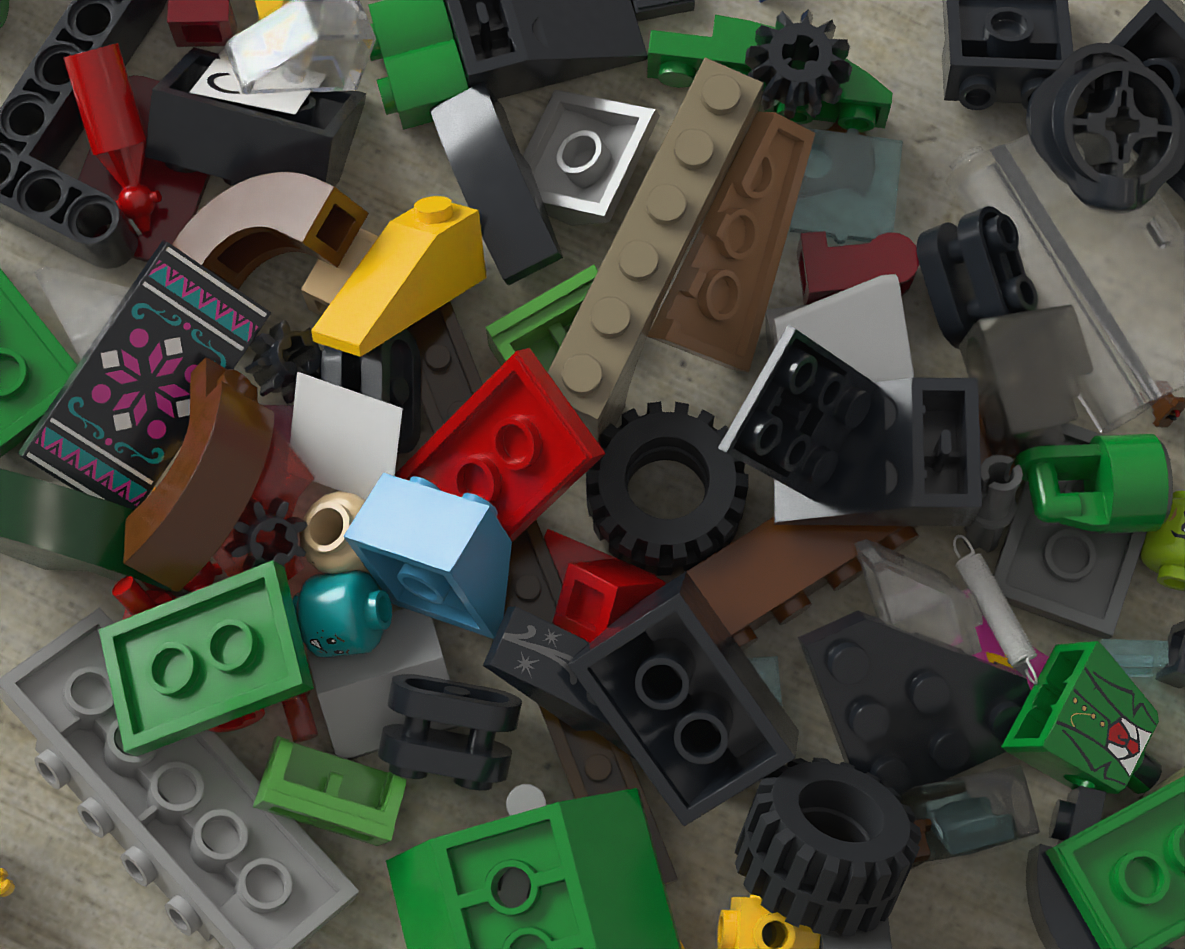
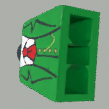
M1098 641L1056 644L1038 677L1037 685L1034 684L1001 747L1009 754L1072 790L1079 786L1104 791L1106 794H1119L1127 786L1134 793L1142 794L1150 790L1157 783L1162 773L1161 764L1145 751L1159 723L1158 711L1107 649Z

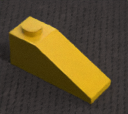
M430 196L418 200L414 204V208L391 220L312 328L313 342L361 357L486 279L479 210L454 204L447 197Z

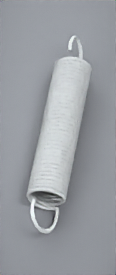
M956 535L953 546L958 558L961 556L956 548L957 538H963L972 551L961 558L955 565L960 575H962L961 578H964L963 581H965L966 586L970 589L969 592H971V595H973L974 600L978 604L977 606L981 609L980 612L986 618L988 626L992 629L991 632H994L993 635L997 638L996 640L1000 644L1001 649H1003V652H1005L1004 655L1008 658L1011 666L1016 667L1027 663L1035 681L1031 678L1027 669L1024 671L1031 683L1037 685L1038 678L1036 672L1029 662L1037 656L1036 651L1032 647L1033 645L1027 639L1028 636H1026L1020 622L1016 619L1017 616L1011 610L1009 602L1005 599L1006 596H1003L1004 593H1002L1001 588L997 584L998 582L994 579L995 576H992L993 573H991L990 568L986 565L987 562H984L985 559L981 556L982 554L977 553L973 555L975 552L969 540L963 535Z

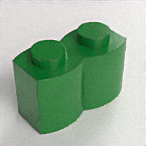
M383 0L368 4L373 23L361 27L371 62L379 59L384 60L388 76L376 79L386 115L398 112L403 130L434 122L430 109L469 89L443 0Z

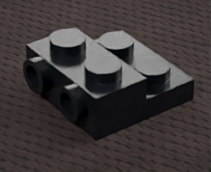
M942 0L945 36L942 52L944 100L960 101L965 108L970 110H983L992 106L994 102L1022 103V106L1027 110L1029 100L1039 84L1050 77L1060 67L1062 62L1073 53L1068 0Z

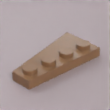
M757 111L647 337L730 370L749 373L816 133L777 113Z

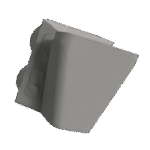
M896 274L878 276L809 305L766 310L765 326L769 357L787 325H790L874 383L914 377L900 284Z

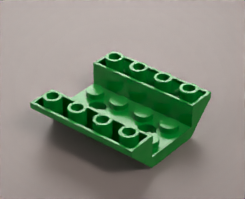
M638 788L556 802L429 839L386 860L407 949H682ZM512 868L522 869L528 875L531 882L529 898L524 904L516 908L506 906L498 895V882L501 876Z

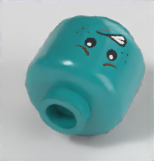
M354 570L339 574H315L303 583L300 592L296 593L292 599L302 641L318 657L370 653L380 643L384 629H388L392 621V605L389 595L386 591L380 590L376 581L364 571Z

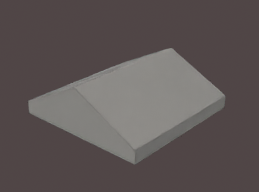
M554 90L523 154V157L531 167L548 216L571 226L610 222L660 117L658 112L652 108Z
M406 608L392 612V621L389 628L384 629L380 643L370 653L318 657L306 647L317 696L335 754L347 760L378 752L383 727L391 724H404L405 715L393 711L387 705L391 682L394 676L414 674L450 680L433 618ZM431 721L430 725L432 729L443 731L461 727Z

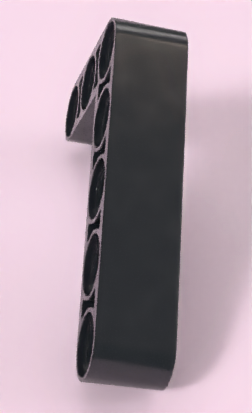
M72 0L0 107V178L9 175L0 184V217L104 269L118 268L126 264L134 256L138 247V234L129 219L111 197L58 170L85 129L71 82L61 85L69 78L63 57L118 43L126 66L164 9L167 0ZM107 27L103 32L95 35L99 30ZM42 125L37 132L28 135L33 128ZM60 199L54 208L43 212L50 202ZM111 224L110 228L103 235L93 238L94 233L99 228Z

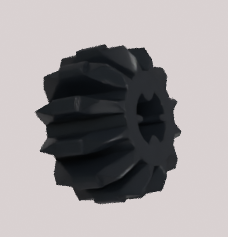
M809 9L802 13L800 23L793 24L790 17L782 11L776 17L775 29L761 24L755 34L757 45L750 46L746 51L745 64L753 69L748 73V76L763 82L762 91L764 92L761 98V105L764 107V110L781 102L785 104L784 116L789 120L795 116L797 106H803L806 112L812 118H815L821 112L822 101L835 105L842 95L840 84L849 82L852 72V66L845 61L850 50L848 39H833L836 29L833 20L823 23L818 28L813 26V15ZM793 60L805 62L804 70L791 68Z

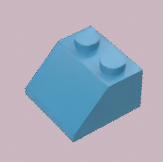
M383 473L344 534L345 540L360 558L380 588L387 592L392 604L492 639L495 638L504 618L512 546L511 539L497 519L498 512L496 508L487 500L472 493H464L462 497L443 492L436 485L421 477L413 476L410 480H405Z

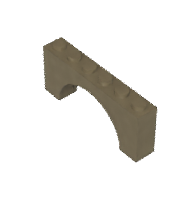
M704 58L548 370L550 377L599 445L602 443L601 433L610 423L616 426L625 408L629 386L638 359L664 296L691 240L711 207L757 111L759 112L763 82L708 58Z

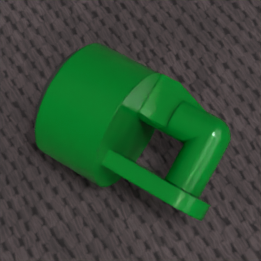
M1154 434L1094 436L1089 444L1038 446L1021 452L1014 460L1015 467L1019 464L1022 468V480L1028 481L1033 511L1036 518L1041 522L1060 523L1103 534L1158 531L1169 517L1173 498L1171 462L1165 445ZM1084 480V492L1060 493L1058 481Z

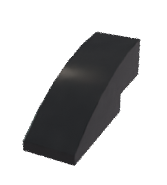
M483 81L430 109L440 140L469 208L479 210L483 240L504 282L509 286L562 259L563 255L531 167L519 151L504 107L486 83Z

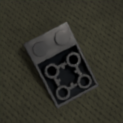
M443 0L468 88L470 89L484 81L497 99L648 60L631 0Z
M787 325L718 448L812 499L818 487L824 485L832 476L838 461L837 454L851 429L857 427L867 415L871 404V394L877 384L797 329Z
M911 377L875 382L877 385L871 394V404L867 415L857 427L851 429L837 454L838 461L832 476L824 485L818 487L812 499L774 479V525L971 526L982 508L978 378Z

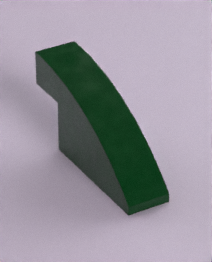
M0 468V553L44 570L90 571L116 582L126 576H131L145 591H172L169 587L124 564L126 518L134 511L133 509L64 486Z

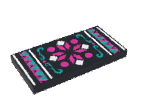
M162 240L19 450V455L76 491L135 510L148 497L183 444L190 419L191 372L205 357L227 370L234 369L271 315V312L167 241Z

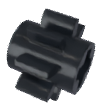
M283 320L271 327L269 334L261 333L254 338L250 347L257 354L254 356L252 363L245 367V372L253 374L255 381L261 387L260 395L262 397L270 392H282L286 404L294 402L297 372L321 380V375L317 372V369L320 366L323 351L320 350L318 343L313 342L312 329L310 327L303 332L291 331L288 322Z
M252 497L249 499L246 505L247 510L241 514L233 528L234 541L229 542L224 547V551L232 557H242L248 554L243 562V571L272 560L284 566L294 555L305 557L307 552L298 546L297 533L303 531L308 525L306 521L299 517L284 519L288 512V502L275 497L268 509H265L259 501ZM260 530L275 532L274 539L270 544L267 542L258 543L256 541Z

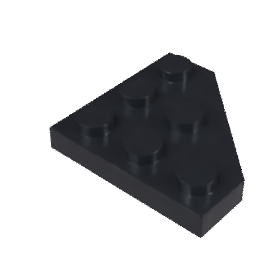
M859 610L798 637L844 762L855 766L854 769L865 774L869 772L881 779L880 783L885 787L893 788L902 797L901 800L1005 753L1006 751L1001 746L1031 692L1027 679L1014 668L995 661L994 663L965 653L958 647L915 632V634L886 624L882 619Z

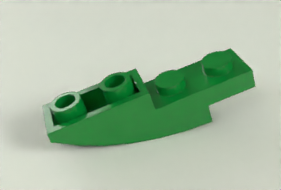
M715 15L712 37L651 30L647 78L658 79L661 83L670 87H690L704 58H708L748 76V73L753 69L745 64L746 51L750 46L757 45L755 34L761 23ZM762 24V25H764V26H767V27H770V28L775 29V27ZM845 59L852 66V72L849 82L840 84L842 88L841 99L835 105L822 101L821 112L815 118H812L803 106H797L796 114L790 120L802 125L808 124L813 120L835 123L838 118V125L849 131L865 132L872 130L874 127L885 129L892 105L893 93L868 72ZM793 60L791 68L804 70L806 63L800 60ZM779 102L764 112H774L785 117V104Z

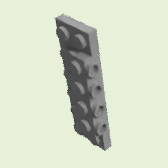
M100 607L0 678L1 700L37 739L35 750L39 755L34 760L42 777L48 784L58 790L67 784L83 802L77 809L84 824L96 836L103 838L106 834L110 833L126 850L121 855V861L127 872L142 886L146 887L153 881L170 900L165 904L167 915L173 924L185 935L190 936L195 931H198L207 942L215 937L225 949H298L355 900L359 890L295 820L253 808L260 782L214 732L205 730L138 757L124 752L98 630L114 622Z

